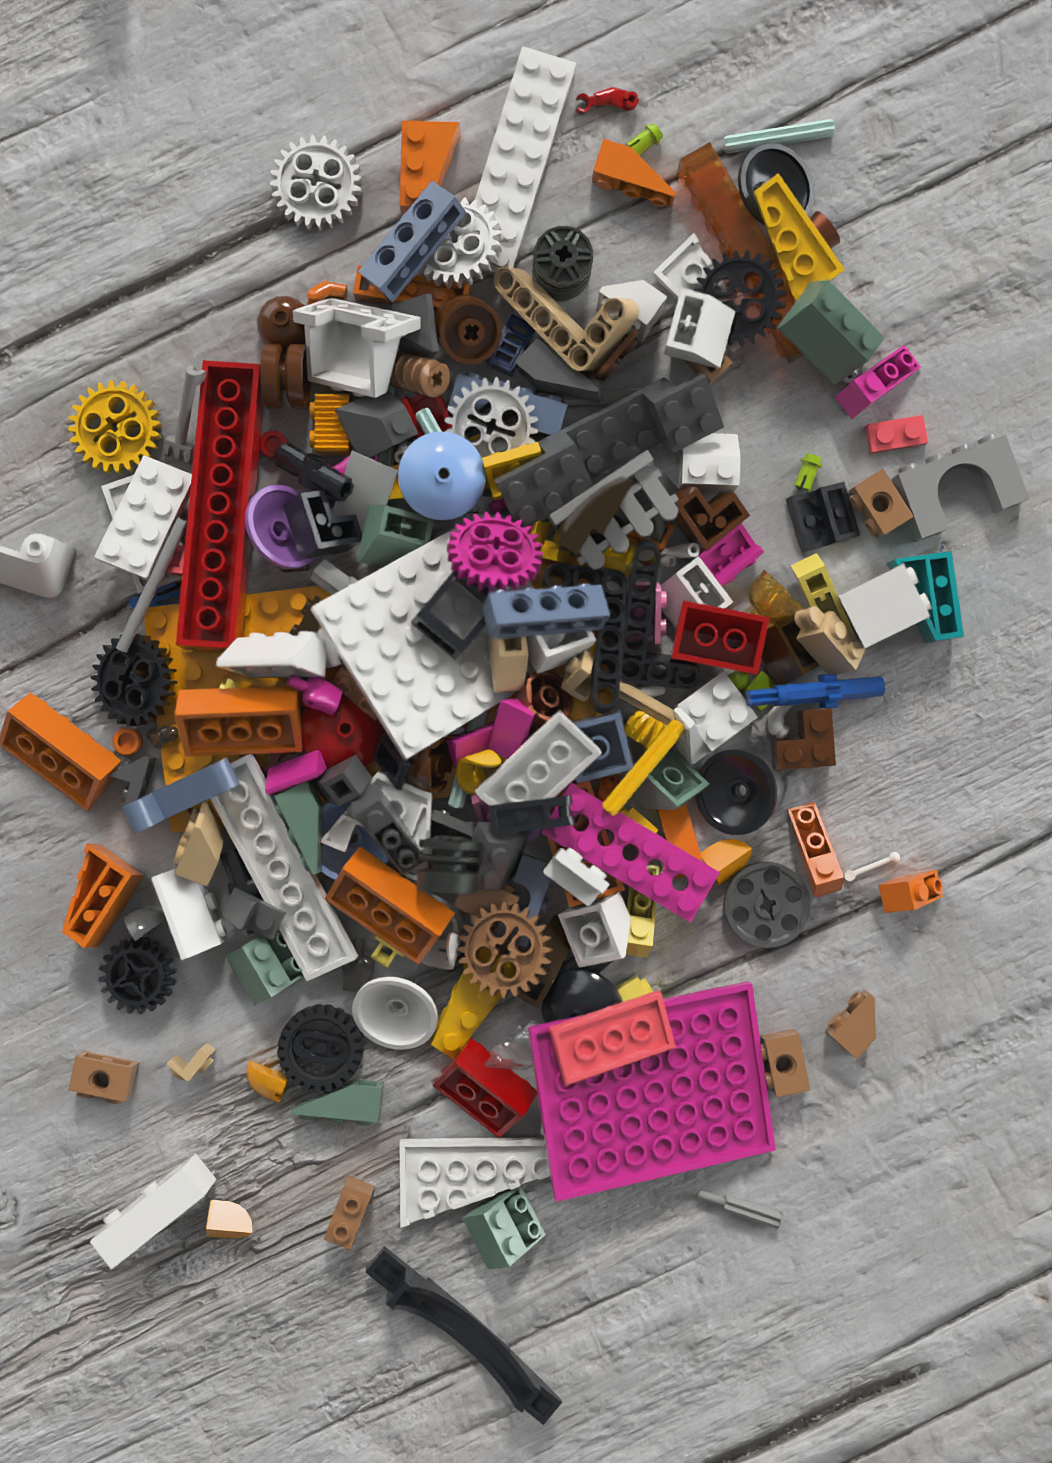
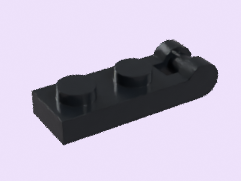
M572 795L489 805L492 834L497 835L575 825V818L571 816L570 804H573ZM558 806L559 818L551 819L549 807Z

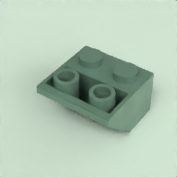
M368 505L357 562L383 568L430 542L434 519L386 505Z
M278 930L273 940L260 935L226 956L254 1006L271 998L303 977L301 972L303 970L299 968L280 930Z
M522 1186L511 1190L507 1189L481 1202L463 1217L464 1223L487 1269L510 1267L545 1236Z

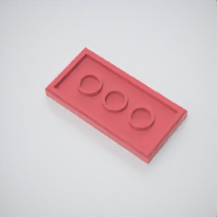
M658 990L548 1027L563 1082L566 1086L676 1048L662 994Z

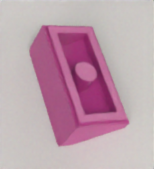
M508 699L500 702L488 745L490 750L507 759L526 742L534 716L518 699Z
M495 721L446 741L454 768H457L458 761L461 758L489 749L488 745Z
M315 750L270 767L267 772L266 794L270 795L319 777L327 769L320 751Z

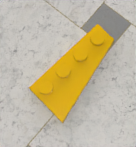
M779 173L754 191V198L794 303L810 282L828 279L831 281L845 270Z
M483 947L480 950L479 957L481 961L488 963L491 960L492 952L488 947ZM502 953L497 962L492 966L491 971L493 973L497 970L498 963L505 954ZM509 961L504 966V973L507 977L513 978L516 975L517 968L513 962ZM464 963L463 971L469 967L467 963ZM462 972L458 983H455L451 991L452 996L447 1007H444L436 1029L429 1039L432 1046L452 1059L455 1058L502 997L500 989L495 996H490V987L485 991H479L480 981L474 984L470 983L474 976L473 973L464 974Z

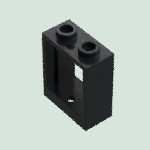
M453 571L410 622L454 660L467 649L485 627V617L483 615L467 636L462 639L434 616L430 610L455 580L483 604H485L490 593L489 587L486 586L481 591H478L477 583L467 586L468 578L458 579L459 571Z

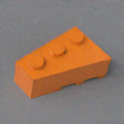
M402 121L400 210L402 216L431 181H434L441 187L443 186L442 183L447 169H449L452 162L451 158L461 137L459 122Z
M86 843L84 850L86 853L82 870L78 871L77 879L79 881L75 895L70 900L62 933L83 948H93L101 945L145 875L103 845Z

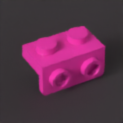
M741 523L708 551L700 550L698 556L719 584L723 586L731 583L736 578V575L745 567L756 563L758 557L764 553V550L761 546L754 543Z

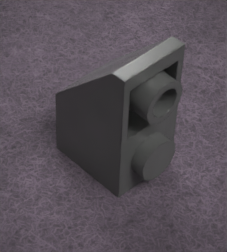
M354 755L327 769L319 777L311 779V782L326 802L340 806L361 796L371 781L372 776L358 757Z

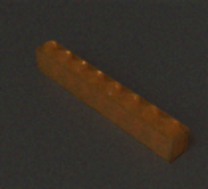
M709 142L680 159L677 171L678 180L683 187L687 186L694 208L698 212H702L706 219L705 226L711 236L715 235L720 243L719 250L722 256L723 253H726L729 259H732L734 250H737L740 257H744L746 250H749L751 259H754L758 253L762 255L761 264L768 259L771 260L772 265L769 271L774 268L779 269L780 273L775 279H783L785 282L778 290H785L787 296L779 298V301L785 303L786 308L777 309L782 319H773L771 321L775 330L766 327L765 331L768 334L772 333L776 340L775 347L778 354L782 358H786L788 363H791L802 357L803 354L777 327L795 303L777 257L754 217L746 209L739 191ZM749 277L745 284L746 288H756L760 283V277ZM759 294L747 298L762 299L765 297V294ZM753 305L752 308L758 309L759 313L761 314L762 307L759 305Z

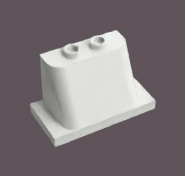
M327 298L293 310V322L305 324L308 381L330 386L334 391L353 392V395L359 397L370 396L376 398L387 392L401 336L421 329L420 317L334 298Z

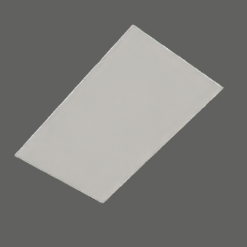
M351 451L344 474L352 478L354 488L352 494L345 501H335L332 516L339 517L356 514L363 534L368 505H387L398 470Z

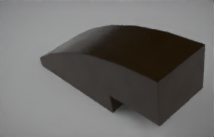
M621 476L592 493L566 518L552 539L578 555L593 529L604 534L634 482Z

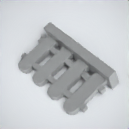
M648 450L549 515L550 522L558 530L578 505L605 484L621 476L629 480L636 479L637 483L631 486L619 506L630 524L621 529L615 519L612 518L604 534H602L606 540L598 545L595 544L589 535L579 552L581 556L577 558L580 565L587 563L591 569L599 570L605 562L602 551L611 547L615 553H625L629 547V540L626 535L635 530L640 537H649L654 528L650 519L658 514L665 521H672L677 517L678 508L675 503L679 499L676 494L669 496L658 478L662 474L659 469L654 472L652 471L651 467L653 466L654 459ZM640 490L644 491L654 508L646 513L634 496Z

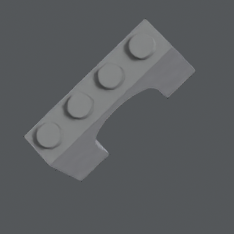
M995 434L979 439V445L969 448L968 444H964L952 449V455L942 457L940 453L925 459L926 464L919 467L912 463L898 469L899 474L892 478V482L914 516L907 521L914 542L949 529L937 493L939 481L948 470L963 469L976 475L985 488L993 513L1029 500L1006 435L996 438Z

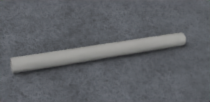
M177 518L116 646L122 652L127 653L187 527L185 520Z

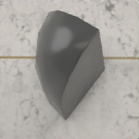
M139 908L126 914L124 917L126 927L135 941L147 936L167 921L162 911L151 908Z

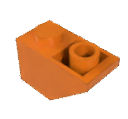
M937 869L894 878L878 885L885 913L916 910L943 897V885L938 877Z

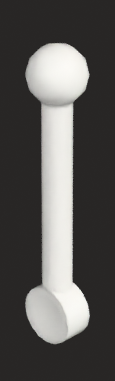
M892 852L889 857L854 871L846 870L843 876L847 881H853L857 875L890 862H899L900 855L897 852Z

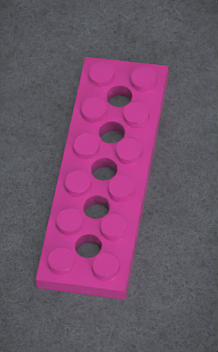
M569 783L562 796L572 795L573 804H570L571 816L585 815L588 819L587 828L583 831H577L573 825L542 829L540 833L567 849H573L583 859L691 923L720 872L619 811L614 816L610 815L602 807L604 802L576 785ZM558 806L551 813V819L559 818ZM603 829H608L613 834V840L607 846L600 845L597 840L598 833ZM628 844L635 845L638 850L637 857L632 861L625 860L622 855L623 848ZM652 859H658L662 863V871L656 876L650 875L647 871V865ZM677 874H683L687 879V885L682 890H675L672 886V879Z

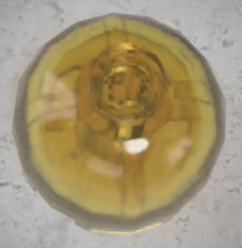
M765 569L750 585L748 599L753 607L750 613L770 617L769 622L773 625L779 622L788 623L793 621L796 611L804 610L805 608L797 599H793L788 590Z

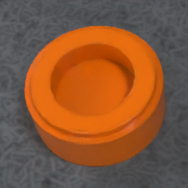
M122 728L113 736V747L120 755L133 756L142 749L143 737L134 728Z

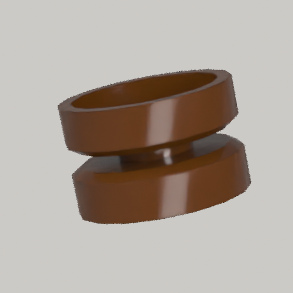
M468 294L454 295L443 301L436 310L434 319L437 343L455 361L467 365L481 363L490 358L499 347L502 337L501 321L496 311L478 297ZM470 325L469 330L466 332L465 327Z
M280 344L263 345L261 354V388L266 408L281 409L286 403V399L293 409H307L309 407L311 382L308 381L306 344L289 345L286 356Z

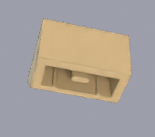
M203 801L199 809L193 808L186 830L183 831L178 843L173 862L177 863L175 875L208 886L219 861L225 833L210 803Z

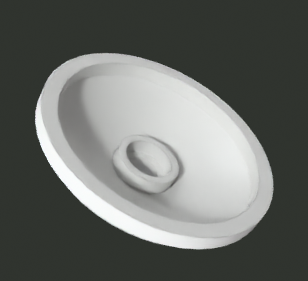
M382 977L371 980L359 989L353 1001L352 1013L357 1027L368 1039L383 1047L398 1050L418 1047L428 1041L436 1029L438 1013L435 1003L425 990L408 980L396 977Z

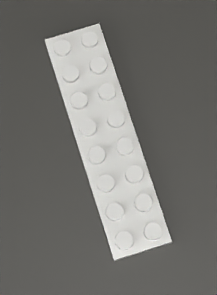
M522 46L475 198L480 207L485 204L489 212L493 211L502 229L500 232L503 236V241L500 242L502 251L495 252L499 261L489 262L492 269L491 272L484 269L481 272L495 275L496 271L502 267H515L574 76L576 62Z
M248 754L230 763L240 784L210 799L264 902L287 912L279 930L299 968L303 970L301 972L306 981H309L355 960L358 954L332 904L325 900L326 893L316 874L312 875L311 871H306L302 865L300 856L303 854L298 844L294 845L288 836L287 830L290 828L286 819H281L275 809L274 804L277 803L275 795H269L265 792L266 778L254 755Z

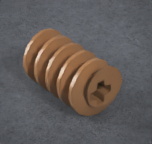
M402 351L397 352L390 378V383L393 387L427 395L432 398L439 397L447 390L450 373L445 363H439L435 359H428Z

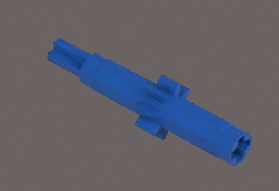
M837 674L818 675V682L773 686L770 689L748 690L745 692L747 698L746 705L760 706L773 704L774 706L819 703L820 708H838V701L883 696L885 693V683L881 676L837 680Z

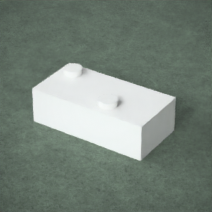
M194 1153L158 1183L154 1181L141 1192L142 1195L120 1212L118 1209H115L103 1219L105 1225L92 1238L90 1243L107 1265L113 1269L203 1198L216 1181V1178L198 1155Z

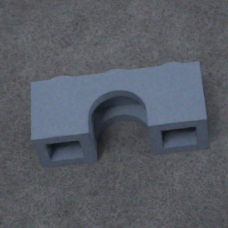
M523 853L513 882L521 884L529 890L531 895L530 901L524 908L520 909L519 913L529 908V918H532L538 914L544 915L549 901L544 896L548 887H554L555 881L543 873V870L549 863L548 861ZM501 921L498 922L494 932L497 937L501 938L506 933V926ZM517 926L514 928L509 942L517 935L519 931ZM523 936L519 939L518 945L527 947L530 939Z

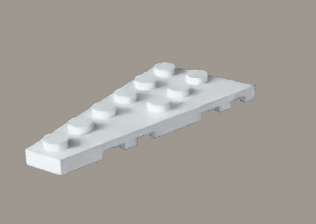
M544 1137L400 1139V1228L423 1218L434 1217L435 1214L449 1209L454 1210L494 1196L498 1192L520 1187L521 1184L535 1179L540 1180L549 1177L550 1172Z

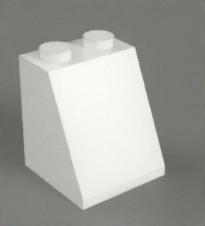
M902 564L838 596L864 648L930 617L928 610L932 609L931 604L925 593L919 595L914 585L919 583L912 567L906 569L905 565Z

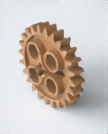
M503 902L501 910H499L498 906L493 903L491 904L490 913L485 908H481L480 913L482 917L479 918L472 915L471 919L474 925L463 926L469 932L468 936H459V939L466 942L465 946L457 948V951L464 952L466 956L461 958L459 963H467L469 966L463 973H473L474 976L470 983L474 984L480 981L479 991H485L490 987V996H495L500 989L502 998H506L509 989H511L515 997L519 995L520 986L525 992L530 991L528 982L530 981L535 985L539 984L540 982L536 974L546 975L547 972L541 966L542 964L551 963V960L544 957L545 953L553 951L552 948L545 947L544 944L551 939V936H542V932L547 926H537L536 923L540 917L536 915L529 918V908L519 913L520 904L515 903L510 910L508 902ZM499 921L503 922L506 926V933L501 938L497 937L494 933V925ZM517 926L519 931L507 948L511 951L510 955H503L501 957L497 970L493 973L491 968L502 954V949L499 948L500 945H505L509 942L513 930ZM523 936L528 937L531 941V948L526 953L522 952L518 947L519 939ZM483 947H488L492 952L491 960L488 963L482 962L479 957V952ZM509 961L513 962L517 968L516 975L513 978L507 977L504 973V966Z

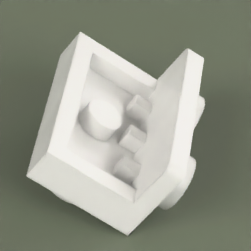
M562 848L559 849L545 867L543 873L585 905L590 906L599 893L603 894L609 886V883L604 880L607 875L594 865L590 869L581 863L583 857L573 849L568 848L567 851Z

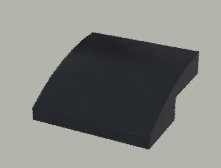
M845 481L785 499L801 553L861 536Z

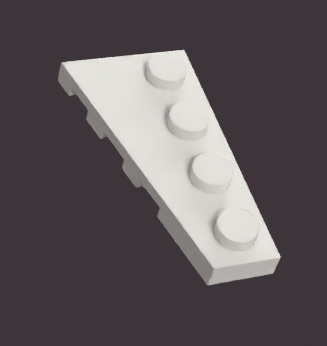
M693 233L653 272V276L678 301L681 288L691 291L701 288L702 285L696 280L697 277L706 278L707 275L703 268L706 267L712 270L713 267L711 260L703 252L698 238ZM721 280L717 285V291L726 292L727 287ZM717 299V300L720 301V302H723V301L732 300V299ZM735 339L732 347L726 344L725 350L731 356L741 347L738 339Z

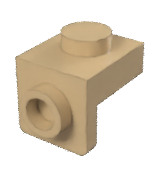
M586 649L578 658L574 656L568 662L561 686L562 689L582 702H585L589 697L591 680L587 677L591 673L595 657L594 654Z
M206 1043L189 1063L175 1054L166 1064L171 1068L170 1072L180 1080L185 1079L189 1082L198 1071L203 1074L214 1061L210 1056L216 1049L209 1043Z

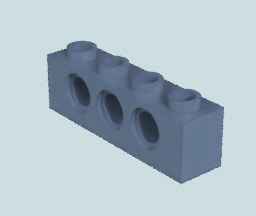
M431 181L358 272L373 288L391 302H394L466 214L465 209L454 195L434 181Z
M589 584L564 588L562 586H553L549 589L537 590L525 588L521 591L509 592L497 590L489 593L482 608L490 639L602 630L610 616L602 585L590 586Z

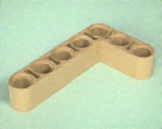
M502 267L494 275L493 283L496 290L575 371H595L602 367L636 322L639 315L638 305L632 299L610 298L603 304L586 329L583 330L525 270ZM531 295V304L529 305V297ZM620 306H622L623 309L621 318L618 315V309ZM548 314L550 315V322H549V324H548V322H547V316H548ZM603 329L605 331L604 340H602L601 338V332ZM567 333H568V335H569L568 344L566 343V334H567ZM586 352H587V354H588V361H587V363H585V360H584V356H585V353H586Z

